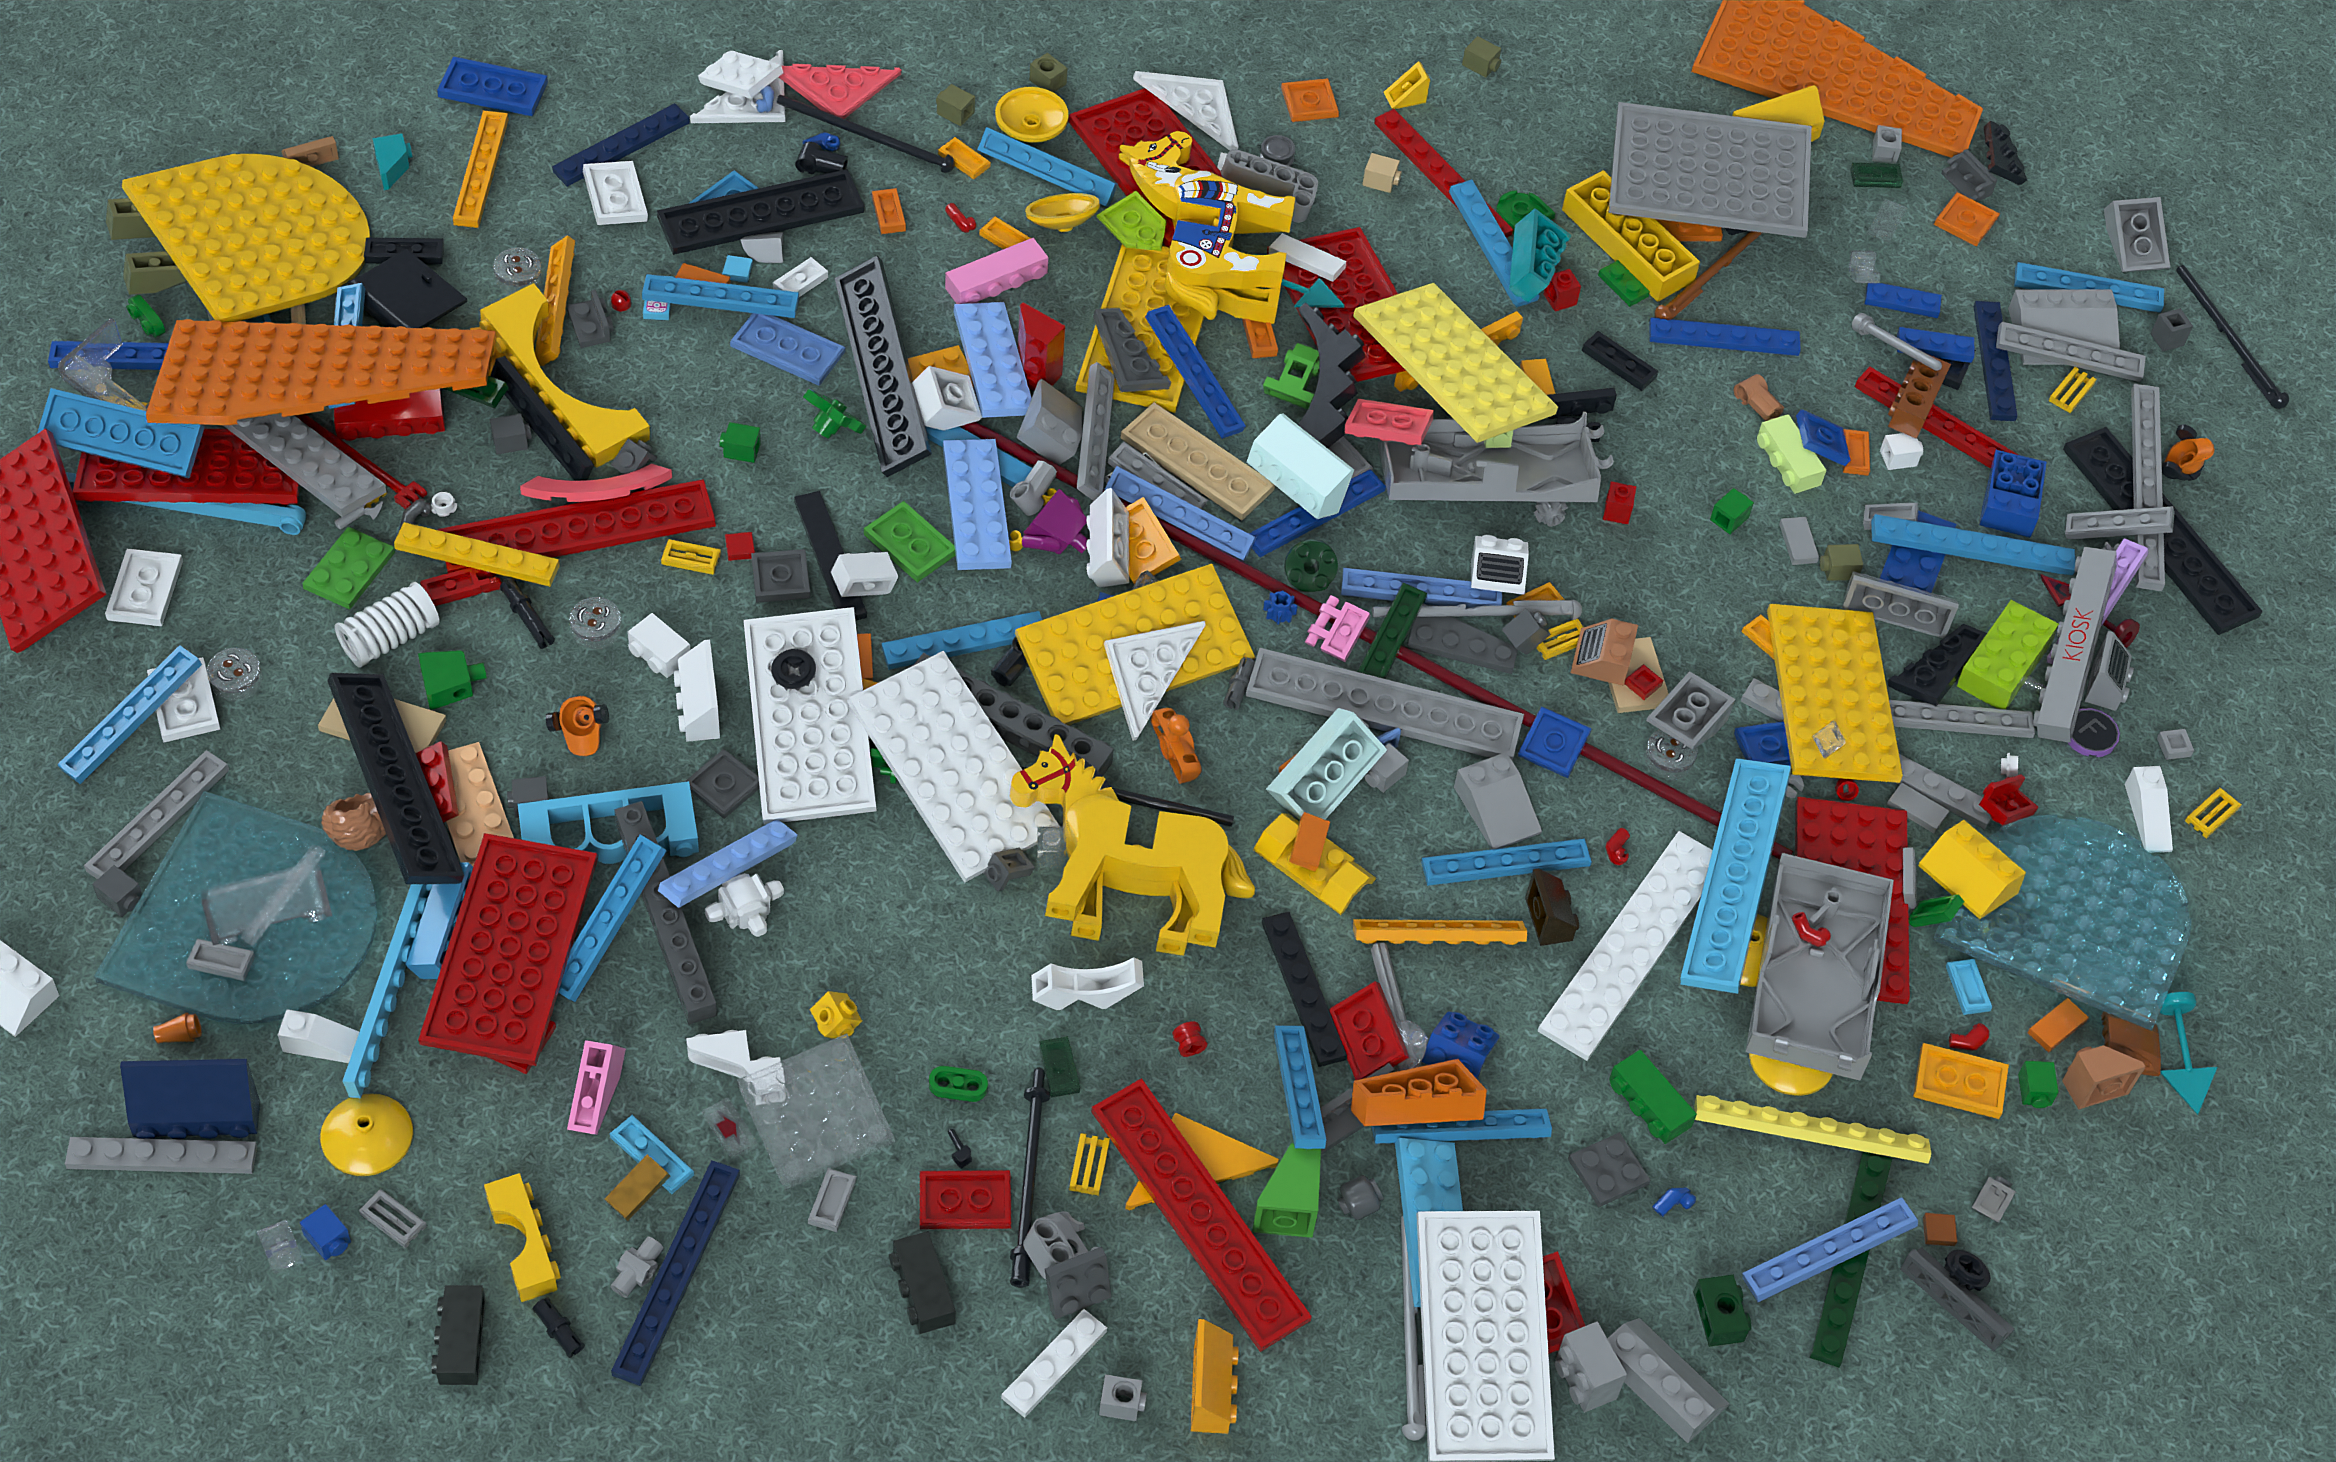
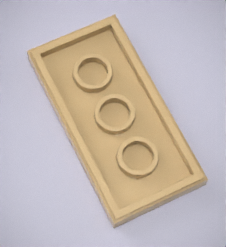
M333 698L318 724L319 731L350 740ZM394 699L415 753L432 746L446 722V715Z

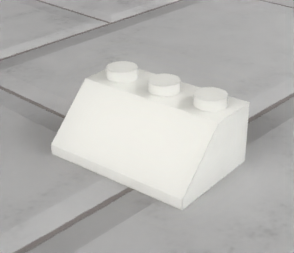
M1109 488L1090 504V515L1087 516V526L1090 531V539H1087V550L1090 555V563H1087V574L1098 587L1129 583V512L1114 490Z
M704 640L678 659L679 670L673 671L675 687H681V693H676L677 710L683 709V715L678 716L680 732L686 733V742L720 738L710 640Z
M0 940V1026L16 1037L59 997V993L50 976Z

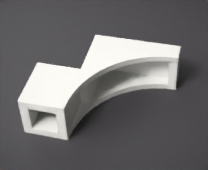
M1134 957L1123 963L1098 969H1072L1051 963L1031 975L1033 1001L1055 1010H1062L1078 999L1098 1008L1107 1009L1144 987L1142 961Z

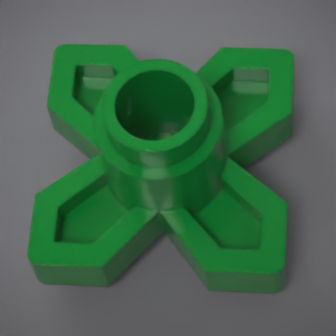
M808 389L803 396L812 405L820 409L813 420L815 423L812 428L828 439L832 434L835 435L841 426L849 427L859 434H862L867 426L858 418L845 411L847 406L835 398L832 400L811 389Z

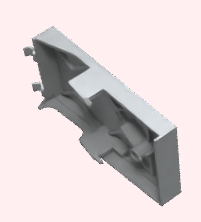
M1583 412L1582 417L1575 423L1522 426L1514 429L1511 448H1485L1484 441L1477 443L1453 418L1433 419L1421 445H1407L1404 442L1382 441L1378 439V449L1389 500L1598 502L1601 482L1599 469L1611 467L1614 460L1612 455L1606 460H1600L1596 457L1591 439L1602 437L1604 427L1601 425L1597 430H1591L1589 427H1586V412Z
M1782 853L1775 872L1745 1052L1861 1080L1872 1056L1870 1044L1875 1006L1880 992L1894 880ZM1804 912L1811 928L1818 930L1820 927L1827 928L1831 934V939L1822 947L1814 946L1802 940L1792 921V916L1796 913Z

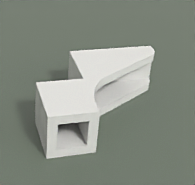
M728 1030L721 1034H698L694 1037L686 1038L688 1058L691 1062L744 1080L753 1092L755 1105L785 1102V1087L780 1057H761L750 1061L746 1030Z

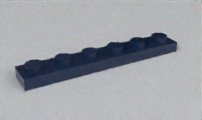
M674 103L552 166L553 173L568 187L584 178L583 164L616 162L689 124V117Z
M1975 301L1973 308L1990 420L2016 421L2017 409L2007 350L1996 348L1998 327L2003 322L2000 302Z

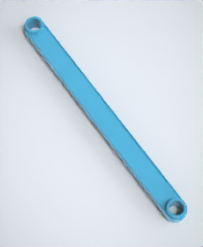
M66 472L71 490L73 491L76 474ZM121 501L276 526L284 533L291 535L299 534L306 521L305 510L296 505L281 507L262 503Z

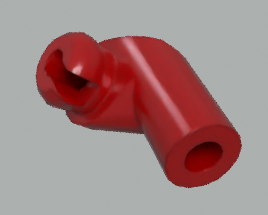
M954 203L946 206L945 211L962 232L969 233L970 230L976 229V222L973 217L966 218Z
M1619 828L1605 845L1609 860L1615 865H1622L1629 858V854H1625V849L1622 848L1630 838L1629 832L1624 828Z

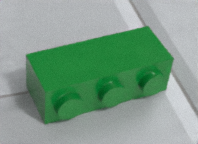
M1641 1050L1613 1067L1609 1078L1612 1089L1618 1095H1623L1629 1102L1631 1111L1636 1116L1643 1118L1648 1124L1650 1133L1655 1138H1660L1664 1144H1667L1693 1126L1697 1113Z

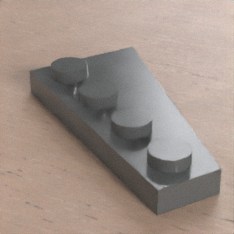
M1120 308L1095 309L1093 318L1120 392L1169 389L1171 381L1167 376L1162 375L1157 361L1150 358L1143 341H1139L1136 338L1134 328Z
M1417 617L1407 646L1409 649L1509 674L1513 672L1518 649L1513 645L1453 617Z

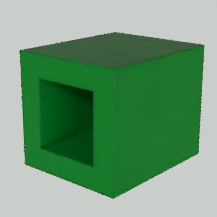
M729 422L727 431L721 433L719 446L723 448L724 458L755 463L761 445L760 428Z
M1733 488L1714 505L1710 520L1728 534H1732L1749 518L1754 502Z
M2025 1061L2018 1073L2022 1105H2032L2034 1108L2051 1106L2059 1093L2054 1062Z

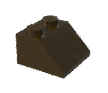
M1539 868L1533 869L1525 900L1540 946L1573 941L1575 932L1579 929V920L1576 913H1572L1569 890H1565L1562 879Z

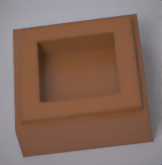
M1925 1213L1923 1216L1925 1244L1955 1246L1957 1243L1955 1215Z

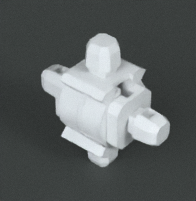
M746 873L739 874L722 884V887L718 890L719 903L714 902L705 908V915L709 922H717L725 917L730 928L734 929L739 925L740 929L748 928L753 935L759 937L767 932L765 919L770 913V900L773 901L784 894V888L780 881L775 880L765 883L764 886L758 874H755L753 877Z

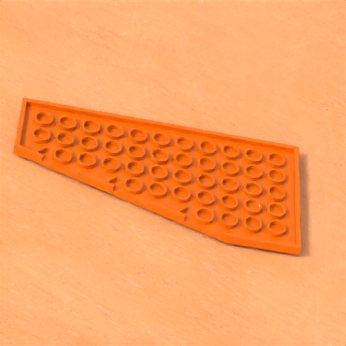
M1723 0L1692 67L1691 72L1772 99L1815 85L1818 89L1823 116L1875 133L1878 125L1901 128L1902 142L1950 158L1969 148L1983 111L1982 107L1962 95L1957 94L1955 96L1926 78L1927 74L1899 57L1892 58L1865 42L1864 36L1837 20L1832 22L1804 5V0Z
M191 319L176 320L146 411L147 423L235 425L239 419L262 417L281 413L282 417L324 411V406L362 400H367L368 404L410 398L409 393L437 390L446 387H452L453 391L487 386L496 343V332L484 329L460 330L457 328L433 329L430 327L406 328L403 326L367 327L299 323L278 324L272 322L249 323L245 321L220 322L218 320L193 321Z

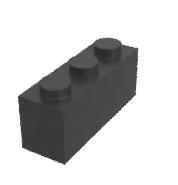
M929 1231L894 1240L893 1253L889 1254V1259L893 1271L899 1270L902 1279L898 1280L901 1297H908L911 1306L907 1307L911 1326L917 1324L919 1334L954 1325L956 1311Z
M445 1285L444 1297L438 1298L437 1313L442 1318L441 1326L435 1327L434 1342L435 1345H439L438 1355L432 1356L431 1370L432 1374L437 1375L439 1385H478L486 1299L483 1285Z

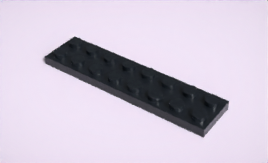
M848 169L657 210V218L671 252L675 255L738 241L746 236L779 232L864 213V204Z

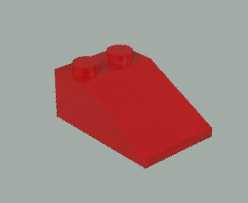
M1558 1251L1543 1256L1548 1354L1560 1349L1565 1334L1585 1327Z

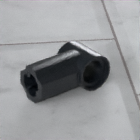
M805 142L796 159L795 166L802 173L804 171L809 172L808 174H814L816 171L832 173L846 170L848 156L823 151L822 147L815 142Z
M1016 636L1012 641V647L991 670V675L995 678L996 682L1004 687L1011 686L1021 673L1029 667Z

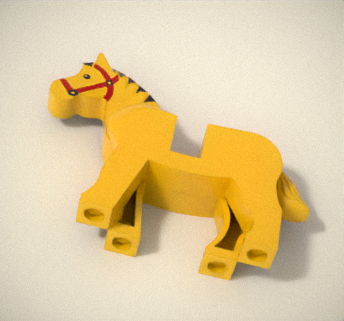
M1057 734L1054 736L1052 747L1040 749V754L1035 764L1015 773L1012 778L1009 796L1015 806L1029 807L1036 801H1040L1045 804H1061L1063 807V839L1069 860L1064 867L1061 882L1049 893L1045 916L1073 921L1071 936L1099 941L1102 928L1103 886L1132 894L1170 896L1173 915L1165 926L1160 929L1156 951L1184 956L1188 943L1216 948L1225 900L1224 890L1228 896L1237 898H1252L1255 894V886L1247 875L1240 856L1228 844L1224 830L1216 822L1206 817L1159 811L1152 849L1141 845L1125 844L1131 806L1118 800L1110 784L1091 764L1077 754L1066 750L1060 736Z

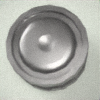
M1282 135L1267 137L1261 145L1260 157L1289 167L1292 166L1295 155V145L1292 140Z

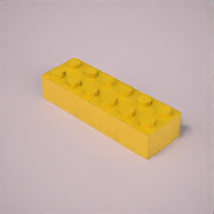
M1604 170L1566 190L1562 211L1615 262L1618 260L1650 291L1649 294L1657 302L1690 285L1695 280L1700 261L1656 219L1608 213L1611 177Z

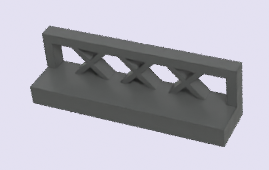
M1388 1063L1367 1078L1393 1073L1395 1069ZM1353 1087L1320 1108L1326 1135L1325 1149H1321V1155L1364 1127L1351 1111Z
M1922 1247L1917 1251L1913 1249L1907 1255L1900 1270L1993 1352L2013 1333L2014 1328L1975 1293L1969 1291L1965 1285H1958L1956 1279L1949 1277L1950 1272Z

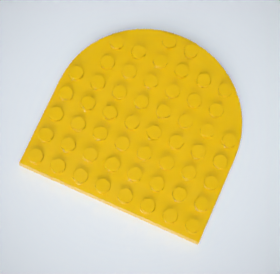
M230 154L122 180V189L214 320L237 322L325 298L336 293L338 287L354 279L365 264L366 238H370V231L366 216L359 203L350 192L333 178L297 160L263 154Z

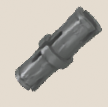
M1245 657L1241 658L1235 675H1232L1230 678V688L1223 700V704L1226 707L1232 709L1235 704L1234 709H1239L1255 665L1253 659L1248 657L1247 659Z

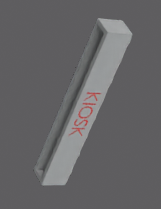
M2084 547L2082 557L2077 556L2075 572H2077L2076 578H2071L2069 593L2071 598L2070 600H2065L2063 615H2066L2064 622H2059L2057 637H2060L2059 643L2053 644L2051 659H2054L2053 665H2048L2045 681L2048 684L2040 692L2039 704H2042L2041 710H2036L2034 714L2033 726L2037 727L2039 738L2071 743L2117 567L2116 551Z

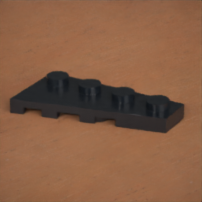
M1962 624L1940 641V645L1935 649H1929L1923 653L1922 658L1915 664L1911 662L1904 667V672L1899 676L1894 675L1888 679V686L1896 691L1937 706L1959 678L1963 667L1987 633Z

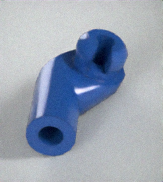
M821 133L803 140V144L805 142H815L822 149L828 151H835L840 146V139L836 135Z
M1686 1187L1671 1188L1652 1208L1663 1217L1674 1205L1681 1204L1685 1209L1691 1208L1696 1202V1197Z

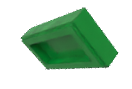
M1959 894L1920 901L1909 916V924L1915 928L1952 921L1965 901Z

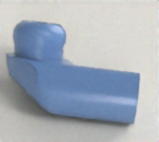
M770 84L760 91L763 99L756 101V108L760 113L764 111L768 113L773 108L774 90Z

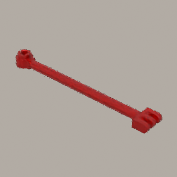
M306 414L294 415L382 481L386 486L398 493L394 496L395 502L404 509L411 505L408 500L414 502L419 499L416 494L422 498L427 495V491L415 481H412L407 486L403 485Z

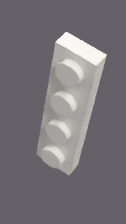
M1083 1309L1002 1393L1001 1399L1025 1418L1107 1332V1327Z

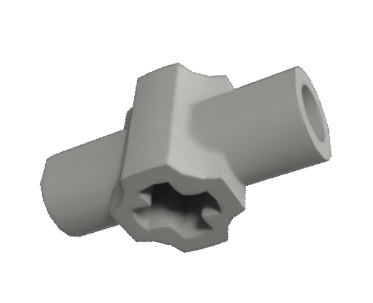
M648 1236L638 1250L633 1247L626 1250L616 1267L617 1272L620 1274L611 1284V1289L620 1296L627 1298L637 1284L641 1287L648 1284L658 1268L655 1260L664 1247L657 1240Z

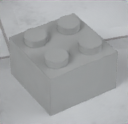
M1598 1321L1564 1335L1555 1359V1368L1561 1378H1566L1570 1386L1569 1393L1573 1402L1576 1405L1580 1404L1585 1413L1616 1400L1627 1373Z

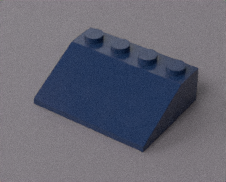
M247 1059L121 1061L120 1069L127 1120L133 1137L154 1139L159 1136H168L172 1139H184L186 1136H200L212 1139L217 1137V1135L245 1138L249 1134H257L260 1099Z

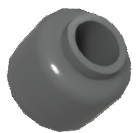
M1360 1175L1342 1184L1340 1187L1342 1197L1337 1199L1344 1215L1350 1213L1355 1220H1361L1380 1210V1201L1384 1200L1374 1178L1368 1179L1364 1175Z

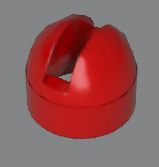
M617 290L612 294L611 306L614 310L622 312L631 307L632 302L628 292Z
M1840 778L1835 785V791L1843 801L1853 800L1859 793L1858 785L1853 779ZM1847 784L1848 792L1844 793L1843 786Z

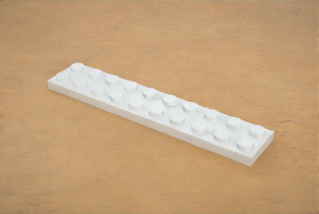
M1678 831L1538 1028L1539 1033L1588 1061L1700 901L1713 850Z

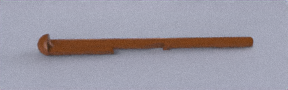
M1750 231L1666 306L1659 305L1655 310V317L1666 320L1673 319L1703 292L1701 287L1715 276L1723 266L1727 267L1739 253L1763 232Z

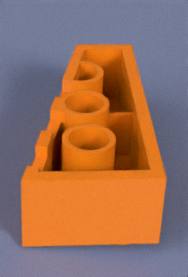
M1459 1059L1355 1080L1353 1083L1351 1111L1364 1126L1483 1120L1487 1089Z

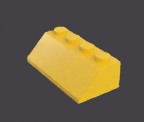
M1815 85L1736 110L1732 115L1735 117L1812 126L1811 142L1820 137L1825 122L1818 89Z

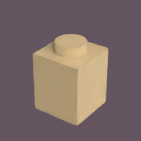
M1371 153L1365 168L1363 186L1391 193L1393 185L1398 186L1402 174L1401 171H1398L1400 161Z

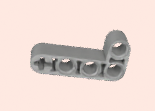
M1236 149L1228 152L1221 170L1223 178L1237 185L1272 196L1295 197L1292 221L1300 223L1307 219L1318 188V180L1314 175Z

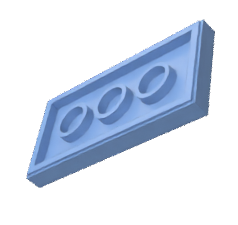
M756 313L751 314L730 341L731 347L819 386L845 353L844 346L776 316Z

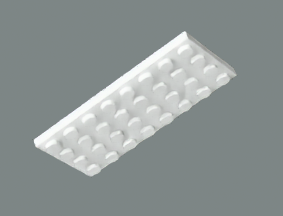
M854 607L744 620L764 825L774 820L791 822L877 811L868 734L848 704L849 697L863 691ZM800 649L809 653L816 664L815 678L810 681L809 687H801L799 691L795 689H788L786 691L784 687L776 684L771 673V666L777 655L785 650ZM788 665V675L794 673L796 676H800L799 667L794 669Z
M944 651L848 698L849 706L964 882L984 873L988 867V862L995 852L1019 847L1024 852L1061 831V827L1045 803L1036 801L1029 807H1018L1011 801L1009 796L1011 781L1014 774L1021 771L1022 768Z
M1419 1211L1416 1215L1428 1462L1553 1461L1555 1457L1540 1211Z

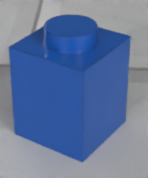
M326 1204L300 1222L303 1235L324 1260L331 1256L335 1257L342 1254L347 1249L348 1244L351 1243L347 1228Z

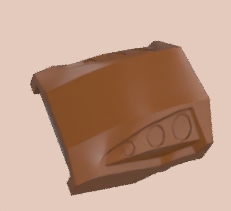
M2104 1010L2101 1015L2102 1025H2104L2102 1035L2105 1039L2104 1046L2142 1061L2145 1065L2142 1075L2160 1076L2161 1056L2157 1024L2130 1016L2113 1014L2108 1010Z

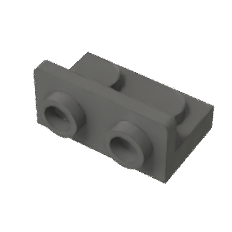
M591 290V300L567 305V312L580 348L611 341L610 332L614 331L610 316H605L607 309L604 298H599L596 290Z

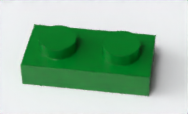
M1618 260L1599 270L1598 276L1629 307L1649 297L1650 291Z

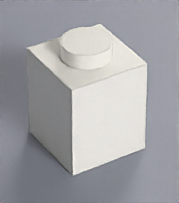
M1904 433L1885 435L1880 452L1888 470L1915 467L1923 455V445L1918 439Z

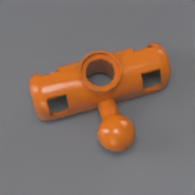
M1167 707L1153 710L1151 724L1159 739L1162 754L1166 760H1169L1179 784L1195 780L1201 774L1202 767L1194 751V742L1189 731V720L1184 715L1177 714L1172 708ZM1161 725V728H1162V730H1163L1164 733H1161V731L1159 730L1158 726Z

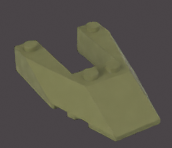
M129 198L108 199L106 224L111 240L156 237ZM167 251L125 254L123 278L129 295L157 293L188 282Z

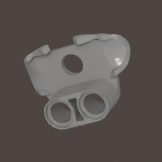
M1057 1212L1036 1219L1024 1240L1023 1246L1044 1279H1046L1045 1268L1088 1252L1076 1233L1085 1229L1084 1223L1072 1218L1069 1212ZM1069 1243H1071L1072 1245H1074V1246L1076 1247V1249H1077V1253H1076V1254H1074V1251H1073V1249H1072V1247L1070 1246Z

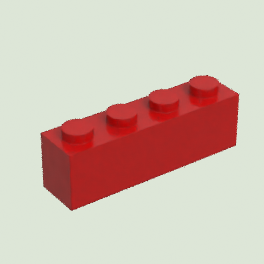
M441 388L409 393L410 398L368 404L367 400L355 401V404L334 408V424L337 437L341 440L351 441L356 438H382L383 436L393 435L408 436L418 433L435 434L445 431Z

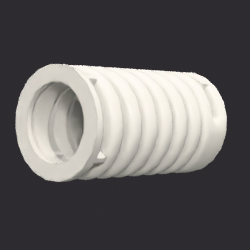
M412 582L409 587H403L399 592H393L390 597H384L381 602H375L372 607H366L363 612H357L353 617H347L344 624L336 623L335 632L345 653L357 667L361 668L367 665L371 659L379 658L381 653L387 654L390 648L396 649L399 643L405 644L408 638L414 639L417 633L423 634L426 628L436 627L439 625V616L424 588L417 582Z

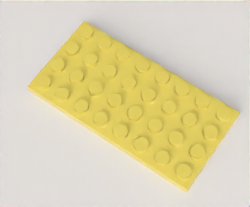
M1435 283L1355 308L1353 317L1477 443L1556 415L1558 406Z

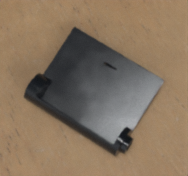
M407 249L361 276L352 279L348 284L362 283L364 285V311L384 327L425 328L467 303V298Z

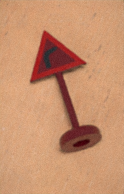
M2042 574L2040 575L2042 582L2058 607L2064 605L2065 600H2070V584ZM2107 619L2103 623L2106 628L2114 632L2125 648L2131 645L2140 628V624L2133 619H2126L2118 626H2115Z

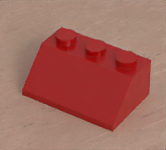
M1022 302L1019 312L1018 352L1028 387L1035 391L1040 379L1053 386L1062 377L1065 325Z

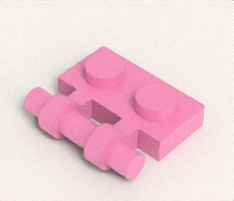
M1330 595L1326 604L1323 603L1319 609L1320 615L1315 624H1311L1308 629L1309 635L1305 643L1314 647L1318 639H1322L1324 642L1321 646V651L1346 662L1370 618V613L1348 602H1345L1340 611L1336 609L1340 600ZM1329 619H1335L1330 631L1325 630L1324 628Z

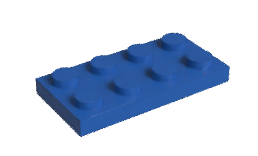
M453 57L437 89V93L440 98L533 117L548 84V79L546 75Z
M1918 511V522L1951 528L1956 527L1955 523ZM1892 545L1880 579L1932 593L1945 554Z

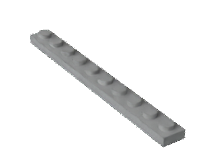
M2134 384L2131 389L2134 509L2163 507L2159 387ZM2164 533L2134 535L2135 543L2148 548V555L2135 574L2136 588L2162 591L2165 586Z
M1754 678L1743 694L1741 702L1779 722H1783L1780 691ZM1899 754L1903 777L1900 783L1897 784L1904 783L1954 814L1983 829L1987 827L1991 816L1979 805L1983 797Z

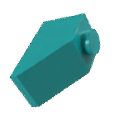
M402 133L372 138L384 190L390 189L409 168L408 158H413L410 143L404 142Z

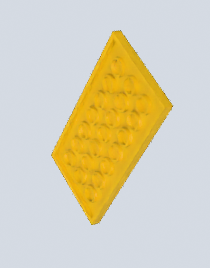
M1122 244L1101 309L1120 308L1134 328L1136 338L1139 341H1143L1147 347L1146 352L1152 360L1155 359L1160 365V372L1163 376L1169 378L1171 384L1169 389L1120 392L1114 377L1112 399L1145 407L1156 403L1166 411L1176 413L1185 380L1145 316L1148 311L1169 305L1195 347L1205 316L1192 307L1176 302L1166 292L1165 278L1170 248L1162 246V250L1158 251L1126 248ZM1096 325L1076 383V391L1086 394L1090 365L1098 362L1114 374Z
M1213 564L1015 630V636L1050 715L1058 718L1068 726L1122 707L1104 647L1106 640L1205 621L1204 629L1166 692L1238 667L1243 657L1253 660L1256 658Z
M1769 604L1767 614L1768 621L1770 622V634L1792 775L1900 783L1903 774L1873 612Z

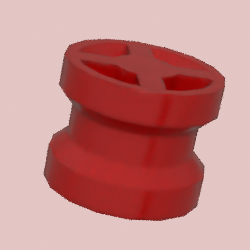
M1198 1022L1183 1023L1172 1032L1174 1040L1179 1043V1053L1183 1057L1199 1054L1207 1047L1206 1039L1200 1034L1201 1027Z

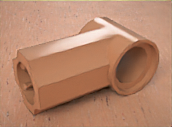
M1755 374L1734 386L1735 397L1737 399L1740 398L1743 401L1741 402L1743 405L1749 404L1765 421L1778 418L1783 413L1784 407L1768 391L1767 383L1761 375Z

